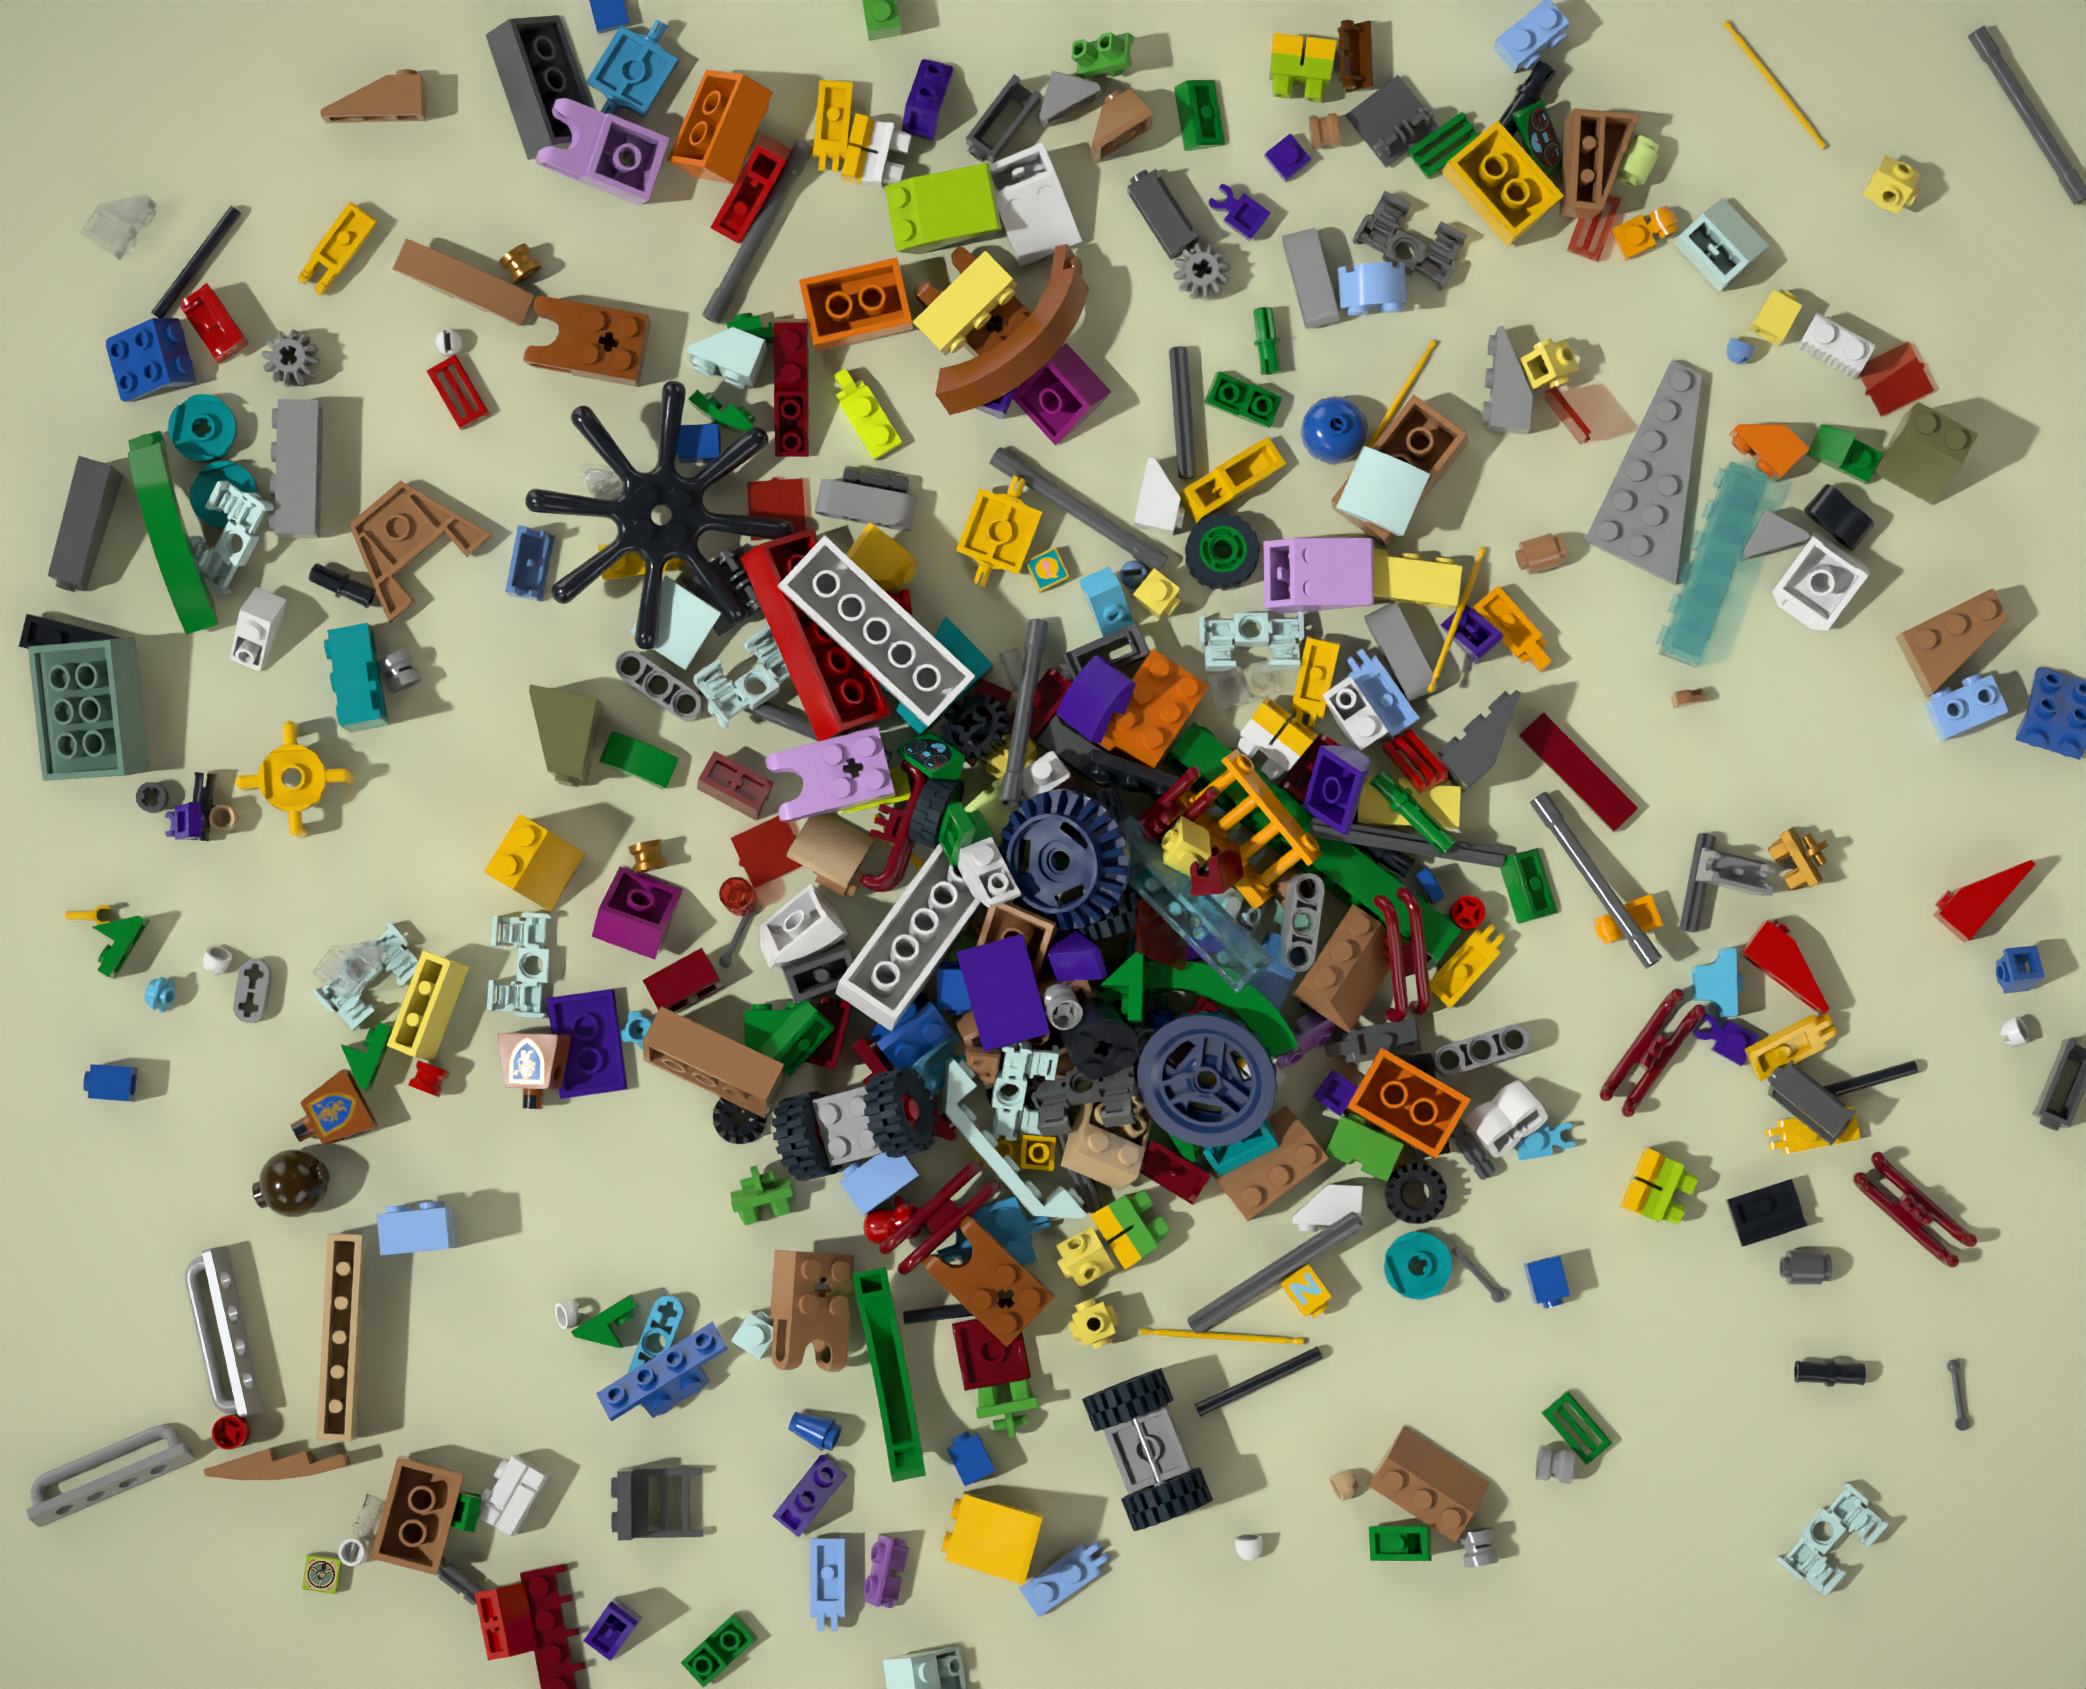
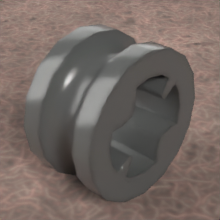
M155 782L142 784L136 793L138 806L150 813H158L164 810L169 801L167 790ZM149 789L153 792H156V789H158L160 792L157 796L159 803L155 806L152 803H149L147 806L144 802L148 798L146 792Z

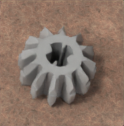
M1195 243V254H1192L1189 249L1184 248L1182 255L1186 260H1175L1174 265L1181 270L1174 273V280H1184L1179 286L1180 292L1186 291L1189 287L1192 288L1190 299L1194 300L1197 296V291H1202L1203 300H1209V289L1214 294L1220 295L1222 290L1218 283L1227 285L1229 282V278L1222 273L1230 270V264L1220 263L1225 257L1223 251L1218 252L1215 256L1212 255L1214 249L1212 244L1207 246L1206 252H1202L1200 243ZM1201 265L1207 267V273L1211 272V274H1204L1203 278L1196 277L1197 271H1193V269L1199 270Z
M292 329L287 339L285 334L279 331L277 336L280 341L277 344L272 339H268L266 342L273 350L262 352L264 359L271 360L263 368L266 372H273L271 379L275 383L283 378L284 385L291 387L293 378H295L297 383L302 386L305 384L302 377L304 373L312 378L315 376L314 371L309 366L320 364V360L312 356L319 349L315 344L308 345L311 338L307 334L299 338L297 330ZM290 352L291 355L296 356L297 361L294 364L289 361L287 365V360L284 357Z

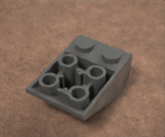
M1518 690L1514 691L1511 695L1504 691L1488 707L1491 713L1486 718L1480 713L1463 729L1466 733L1465 737L1461 740L1456 736L1453 737L1438 752L1441 756L1439 762L1448 771V778L1456 786H1461L1462 793L1467 791L1494 766L1520 695Z

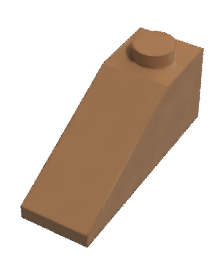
M397 70L396 75H386L322 108L321 117L325 123L426 121L425 80L415 70Z

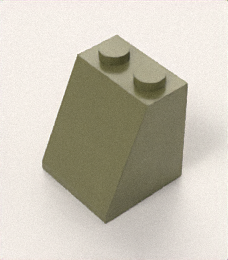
M1917 402L1903 415L1873 473L1932 505L1962 465L1978 433Z
M530 684L529 693L547 771L561 785L578 787L579 782L587 783L603 703L597 697Z

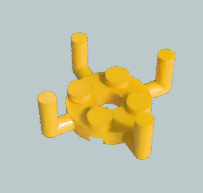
M287 721L283 725L284 745L275 748L265 758L259 767L258 774L240 775L235 779V784L238 788L247 792L253 788H259L262 795L272 806L288 812L289 832L298 838H304L308 831L302 825V811L310 809L321 801L327 783L343 782L345 784H352L355 780V775L346 768L326 769L318 754L307 747L297 744V737L302 732L301 727L292 721ZM290 769H297L302 775L301 783L294 788H289L284 783V775Z

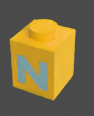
M1309 1264L1303 1266L1279 1283L1303 1317L1311 1314L1315 1318L1330 1307L1326 1301L1332 1298V1296Z

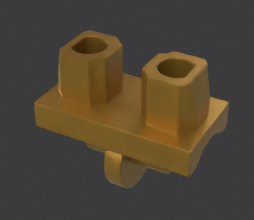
M1794 827L1780 834L1781 838L1768 847V851L1776 863L1789 856H1792L1797 868L1784 875L1792 891L1807 885L1811 888L1824 880L1810 856H1813L1818 867L1827 863L1826 858L1821 850L1829 846L1826 840L1817 844L1812 834L1809 833L1802 837L1808 848L1806 850Z

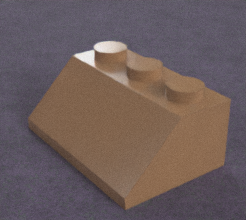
M1352 904L1292 996L1350 1033L1390 971L1387 969L1386 961L1390 958L1385 955V948L1388 945L1384 944V935L1387 934V930L1383 924Z
M1286 1105L1268 1118L1279 1145L1278 1148L1221 1177H1218L1211 1164L1205 1167L1246 1221L1252 1219L1329 1159L1312 1135Z
M1402 1427L1366 1484L1456 1543L1474 1515L1489 1482L1405 1427Z
M403 1455L397 1457L370 1558L438 1575L464 1474Z

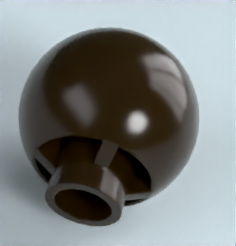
M297 1149L281 1151L272 1156L263 1166L259 1181L255 1182L252 1186L253 1197L260 1208L269 1207L279 1215L285 1217L307 1215L314 1211L323 1201L330 1179L329 1171L324 1163L306 1151Z

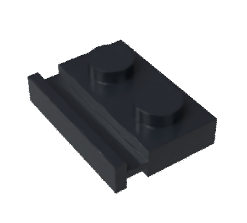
M1792 1179L1726 1199L1741 1247L1807 1226Z

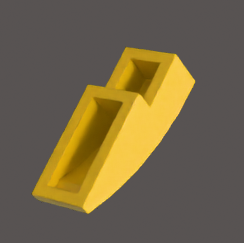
M1267 436L1184 488L1179 494L1180 501L1197 524L1201 519L1210 516L1286 465V462Z

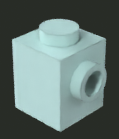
M759 1310L757 1314L752 1311L749 1312L731 1342L759 1360L762 1359L772 1343L774 1319L770 1318V1315L762 1310Z

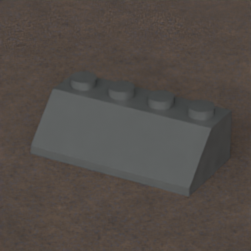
M559 15L508 19L485 36L527 159H536L538 151L548 146L568 149L572 142V133L565 123L554 118L552 109L555 100L567 98L590 107L560 17Z

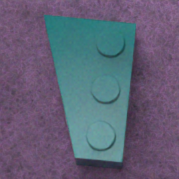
M946 616L934 638L970 670L975 677L929 726L923 724L901 702L896 709L897 715L918 736L927 733L945 713L953 708L954 703H958L981 678L983 679L993 669V664Z
M368 623L327 630L328 639L324 640V648L327 659L332 661L333 672L330 673V681L333 692H336L338 705L336 706V715L339 725L350 733L390 725L380 669L377 664L378 658L372 626Z

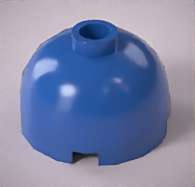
M1337 396L1324 398L1313 404L1303 417L1301 427L1303 445L1309 454L1315 459L1332 465L1346 463L1356 457L1365 445L1368 434L1366 416L1359 406L1347 398Z

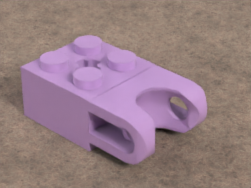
M567 98L556 99L552 114L554 118L562 121L569 127L572 133V142L568 149L553 146L540 149L535 159L536 163L544 168L638 205L649 201L669 137ZM619 154H624L623 159L627 160L626 165L620 163Z
M878 727L776 752L765 758L766 767L771 772H794L801 776L803 780V791L800 796L780 806L778 814L782 822L789 823L895 797ZM855 762L857 766H863V770L858 771L860 776L852 778L850 773H844L845 768H849V763Z

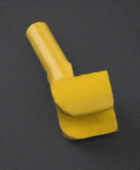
M100 905L94 911H66L65 919L95 921L100 925L111 921H99L97 913L103 909H112L106 905Z

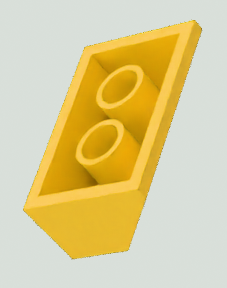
M1498 120L1451 158L1442 171V174L1507 248L1532 228L1564 197Z

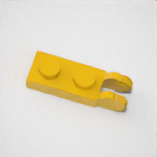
M349 202L310 254V260L297 279L303 284L311 280L319 265L322 264L328 270L317 283L314 291L319 296L324 295L334 283L336 276L339 277L370 236L378 225V221Z

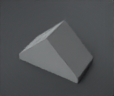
M1052 70L1039 114L1041 127L1044 128L1101 97L1099 84Z
M1766 509L1755 524L1739 554L1740 561H1745L1806 543L1810 536L1806 530Z

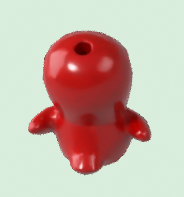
M896 1196L894 1199L895 1210L876 1209L869 1212L863 1223L866 1237L875 1244H881L918 1210L917 1206L914 1204L907 1205L902 1197ZM921 1226L907 1240H914L919 1235Z

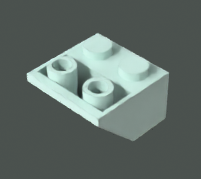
M1724 198L1698 217L1674 242V245L1719 292L1769 247Z
M732 327L688 346L686 353L691 364L695 366L694 370L708 377H712L716 373L726 378L725 383L743 390L745 385L751 388L754 387L768 349L764 339Z
M960 1646L911 1653L883 1660L887 1689H966Z

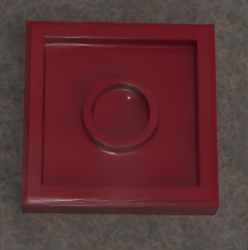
M978 1319L952 1323L964 1391L1031 1378L1023 1331L1006 1347Z

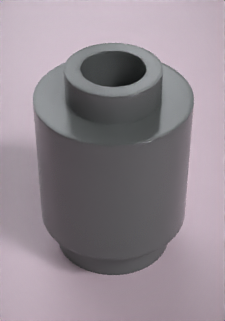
M1788 1250L1786 1256L1780 1259V1276L1786 1278L1787 1284L1821 1285L1823 1281H1830L1831 1256L1830 1254H1823L1821 1250Z

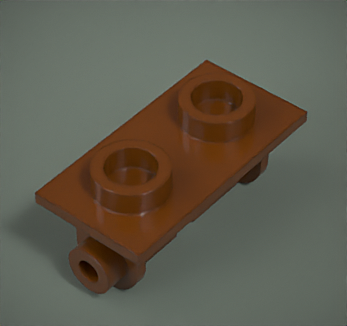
M1353 20L1341 21V27L1337 28L1340 51H1344V56L1340 57L1339 82L1343 83L1346 93L1373 87L1371 21L1368 20L1354 24Z

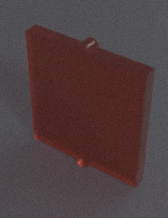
M1909 341L1866 362L1859 374L1866 388L1865 395L1870 396L1880 417L1934 391L1923 370L1925 365L1919 362Z
M1554 386L1546 390L1544 400L1581 445L1583 442H1588L1591 439L1589 437L1591 431L1558 389Z
M773 477L769 481L747 482L749 516L788 519L794 526L793 534L806 530L802 478L778 480L777 477ZM751 537V541L767 540Z
M779 815L730 838L740 858L739 866L744 867L754 889L803 866L786 857L797 835L793 834L789 823L780 821Z
M1145 899L1139 900L1137 922L1134 924L1136 928L1135 952L1180 971L1186 969L1187 947L1190 946L1189 941H1187L1189 918Z

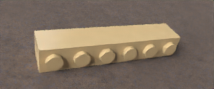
M328 1234L316 1440L351 1442L357 1438L368 1235Z

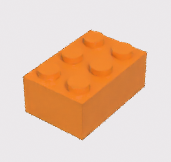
M706 69L667 161L696 178L734 184L742 171L747 152L755 141L756 131L762 117L768 111L769 101L773 92L743 74Z
M897 257L799 280L815 352L913 330Z
M1152 649L1132 678L1136 685L1125 713L1112 714L1103 740L1098 744L1120 758L1155 769L1201 702L1209 685Z
M1380 1048L1346 1108L1432 1158L1437 1159L1471 1099L1387 1050Z

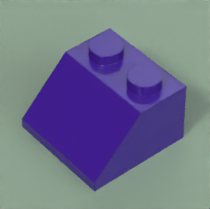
M1320 745L1303 809L1341 834L1349 835L1360 803L1371 758L1352 746Z

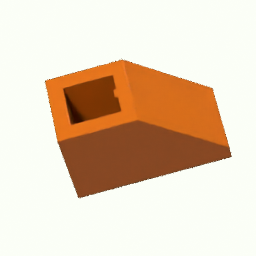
M1738 424L1729 433L1733 438L1731 441L1732 445L1741 454L1746 455L1748 453L1757 462L1755 464L1756 469L1765 478L1770 479L1772 477L1776 482L1810 449L1787 425Z

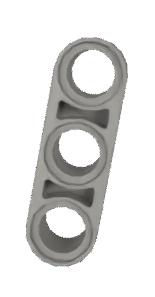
M1316 228L1283 235L1284 251L1305 328L1309 329L1339 321L1338 308Z
M822 479L815 513L862 524L870 522L878 527L911 531L917 497L895 491Z
M1393 601L1364 616L1371 635L1407 701L1410 703L1430 693L1427 689L1433 679V672L1397 603ZM1437 681L1434 690L1439 688Z
M625 651L617 657L615 662L616 672L631 687L682 721L692 722L701 716L703 702L694 690L638 652ZM630 659H636L640 662V670L633 676L623 673V665ZM657 678H664L668 681V689L661 695H655L650 690L651 683ZM692 697L695 699L696 707L693 712L683 714L679 711L678 704L682 698Z
M1297 873L1293 875L1288 882L1278 960L1284 968L1297 972L1308 970L1313 965L1316 956L1325 890L1322 879L1312 873ZM1308 879L1312 883L1313 890L1308 897L1304 898L1299 892V886L1303 880ZM1303 912L1308 918V924L1304 930L1298 931L1294 925V920L1298 914ZM1299 946L1303 951V959L1299 964L1294 965L1290 960V952L1293 948Z
M1508 1025L1442 1046L1433 1054L1434 1069L1440 1075L1452 1076L1519 1055L1529 1047V1033L1520 1025ZM1509 1031H1516L1522 1037V1044L1517 1050H1512L1505 1044L1504 1038ZM1476 1041H1484L1489 1046L1490 1053L1485 1060L1477 1059L1472 1053V1047ZM1444 1051H1451L1457 1057V1066L1453 1070H1446L1440 1064V1056Z

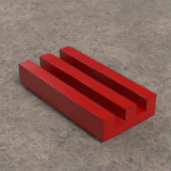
M456 354L427 370L429 377L460 430L464 429L471 422L478 421V418L490 414ZM454 364L479 409L475 412L471 409L448 369L449 366ZM440 371L445 375L465 410L466 417H460L436 375Z
M1411 729L1405 731L1404 737L1400 735L1393 737L1394 742L1392 743L1388 740L1382 743V751L1419 794L1448 779V771ZM1400 749L1407 756L1416 770H1419L1427 779L1426 781H1423L1397 750Z

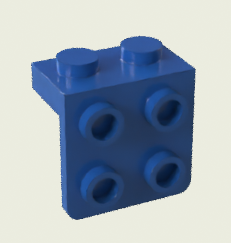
M151 318L106 340V349L118 393L123 402H131L163 387L189 386L197 382L193 363L184 338V330L181 327L179 318Z
M2044 667L2037 668L2034 673L2028 710L2017 729L2015 740L2080 760L2086 750V680Z
M920 993L893 1031L878 1024L871 1030L870 1035L894 1067L898 1069L910 1067L954 1031L926 995Z

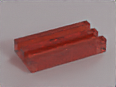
M1608 195L1606 203L1612 205L1594 253L1588 250L1602 211L1592 219L1582 248L1576 247V243L1586 218H1578L1566 251L1598 262L1621 198Z

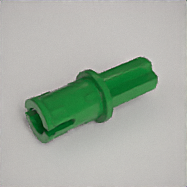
M1271 307L1257 308L1253 311L1257 341H1254V346H1258L1260 374L1272 375L1273 372L1275 374L1281 373L1282 368L1280 366L1277 344L1281 341L1280 338L1276 337L1273 309Z

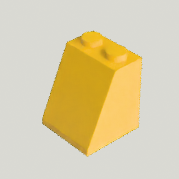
M518 814L484 873L551 912L585 853L525 816Z
M966 1492L963 1493L962 1500L955 1498L950 1518L956 1519L953 1533L946 1531L941 1551L947 1553L945 1561L1025 1585L1043 1514Z

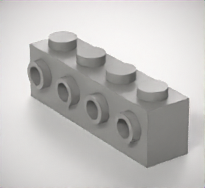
M278 399V408L272 409V428L277 429V442L271 443V461L276 462V475H271L270 494L275 495V509L269 511V527L274 529V534L279 538H320L323 404L319 400Z

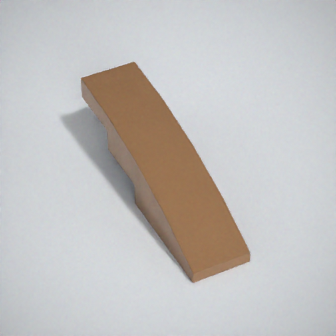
M405 239L392 270L451 298H457L518 326H522L535 296L489 273L409 239Z
M271 1447L203 1470L205 1476L234 1480H281L311 1476L351 1465L347 1452L314 1462L311 1449L278 1460L275 1448Z

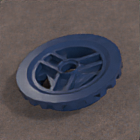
M1051 790L1025 800L1008 817L1009 822L1007 826L1003 827L1000 834L1003 837L1002 843L998 846V850L1021 893L1020 897L1015 898L1013 901L1014 905L1056 922L1057 928H1060V930L1086 927L1107 916L1123 896L1130 873L1128 843L1114 815L1093 797L1074 790ZM1065 823L1076 828L1084 837L1088 846H1085L1063 827ZM1026 840H1031L1029 871L1027 873L1024 866V847ZM1058 851H1064L1069 857L1070 863L1066 870L1061 869L1056 864L1055 857ZM1083 884L1086 892L1081 898L1067 904H1061L1058 894Z
M1199 1011L1198 1014L1191 1015L1188 1012L1181 1014L1179 1018L1170 1019L1165 1022L1160 1029L1153 1033L1144 1047L1137 1071L1139 1093L1145 1108L1153 1120L1177 1139L1205 1147L1233 1144L1255 1132L1270 1113L1278 1087L1276 1082V1064H1273L1271 1052L1268 1046L1264 1047L1261 1043L1260 1036L1255 1031L1252 1033L1245 1027V1023L1240 1020L1233 1021L1223 1013L1218 1015L1208 1014V1011ZM1189 1040L1195 1046L1176 1067L1169 1061V1057L1181 1043ZM1237 1050L1244 1058L1250 1070L1251 1078L1244 1080L1232 1051ZM1211 1071L1215 1074L1217 1083L1213 1086L1204 1085L1199 1080V1073ZM1189 1101L1222 1107V1111L1200 1109L1190 1104Z

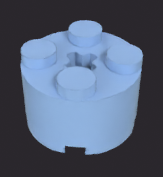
M1392 262L1356 264L1354 269H1350V272L1347 273L1346 266L1337 268L1340 308L1346 309L1347 316L1366 315L1369 312V308L1380 307V313L1400 312L1403 309V304L1408 303L1405 262H1399L1396 265L1397 268H1393Z

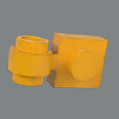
M1664 206L1649 214L1651 218L1649 224H1646L1641 214L1611 229L1610 232L1625 261L1655 247L1656 242L1652 236L1653 234H1658L1660 239H1664L1679 230L1677 227L1679 221L1673 210L1669 211L1668 207Z
M1651 894L1623 904L1643 932L1663 926ZM1609 913L1594 919L1596 926H1594L1598 939L1602 938L1604 944L1623 937L1621 930Z

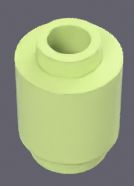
M1635 135L1633 141L1628 142L1627 150L1623 154L1617 169L1618 181L1632 188H1635L1637 184H1645L1659 156L1657 154L1659 145L1641 135Z

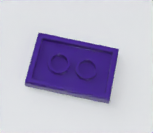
M1023 934L956 952L984 1052L1050 1033Z
M615 989L547 998L551 1034H571L563 1085L559 1089L560 1099L628 1090Z

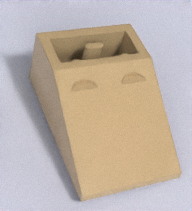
M1091 1081L1088 1090L1093 1086V1081ZM1139 1088L1138 1094L1136 1096L1132 1095V1113L1135 1117V1123L1105 1128L1101 1120V1111L1105 1110V1103L1082 1104L1072 1126L1073 1133L1068 1135L1061 1166L1119 1191L1136 1180L1139 1176L1153 1119L1143 1104Z

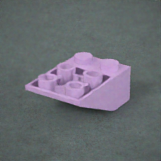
M1292 538L1264 541L1265 609L1279 614L1374 606L1372 538Z

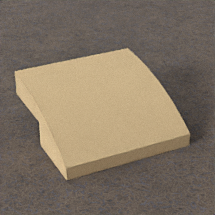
M825 813L808 818L788 850L786 857L847 888L858 867L861 866L870 851L875 839Z

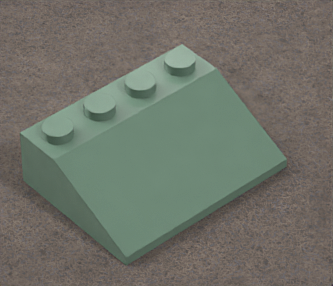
M135 637L29 646L28 652L43 781L126 776L149 772Z

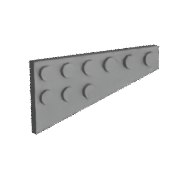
M1671 360L1584 542L1675 585L1702 374Z

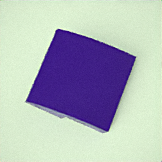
M1096 655L1074 679L1063 697L1056 714L1089 741L1101 743L1112 714L1125 713L1136 683L1102 656Z

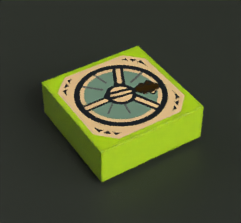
M308 1554L302 1589L337 1594L342 1565L341 1560Z

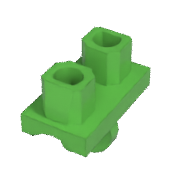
M1109 32L1101 34L1098 40L1087 42L1085 39L1074 41L1071 58L1077 62L1076 75L1082 79L1103 73H1108L1112 77L1122 75L1124 69L1132 65L1130 48L1134 42V36L1129 32L1119 35Z
M757 1165L750 1167L752 1177L740 1180L742 1189L730 1192L733 1212H738L744 1225H750L762 1220L758 1206L771 1203L774 1216H782L792 1212L791 1197L793 1192L789 1176L775 1180L773 1171L760 1174Z
M1027 1379L1009 1382L1013 1401L999 1403L996 1385L978 1388L979 1407L976 1408L977 1418L981 1419L1005 1414V1419L993 1421L994 1431L1008 1429L1009 1438L1016 1437L1015 1427L1028 1425L1026 1414L1013 1417L1012 1412L1038 1408L1037 1396L1033 1397Z

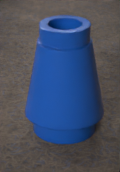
M799 1412L794 1413L788 1427L789 1431L821 1451L825 1449L832 1451L835 1448L842 1429L841 1425L835 1423V1419L801 1414Z

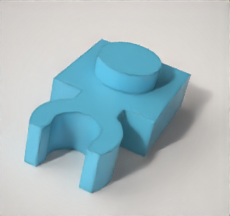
M1545 1122L1533 1133L1522 1137L1516 1144L1518 1161L1553 1155L1552 1145H1557L1563 1149L1574 1147L1575 1141L1564 1142L1560 1137L1564 1129L1573 1128L1572 1124L1562 1123L1557 1125L1553 1131H1549L1548 1122Z

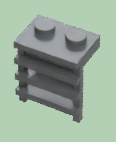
M703 1468L620 1469L617 1471V1477H612L611 1497L617 1498V1512H612L611 1529L612 1533H618V1541L633 1540L634 1538L703 1537V1530H690L689 1475H703ZM649 1476H661L662 1530L649 1531ZM669 1476H682V1530H669Z

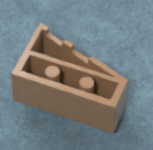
M1574 108L1565 117L1561 193L1564 197L1560 200L1559 216L1593 219L1603 210L1617 175V169L1623 154L1627 150L1630 136L1640 115Z
M1992 588L1895 637L1925 697L1934 693L2008 619V616Z

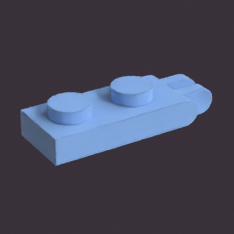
M1361 648L1356 654L1362 661V665L1358 666L1351 656L1345 659L1347 665L1352 670L1347 676H1351L1389 731L1388 735L1392 739L1420 718L1376 656L1370 659Z
M845 1538L810 1539V1617L817 1618V1631H824L825 1617H831V1631H838V1617H845Z
M1099 1541L1088 1548L1082 1543L1019 1588L1038 1617L1103 1572L1100 1565L1110 1558L1107 1552L1096 1559L1091 1555L1102 1547Z

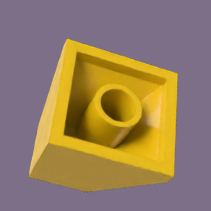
M870 522L846 554L884 591L890 592L899 591L904 584L910 582L919 564L910 552Z

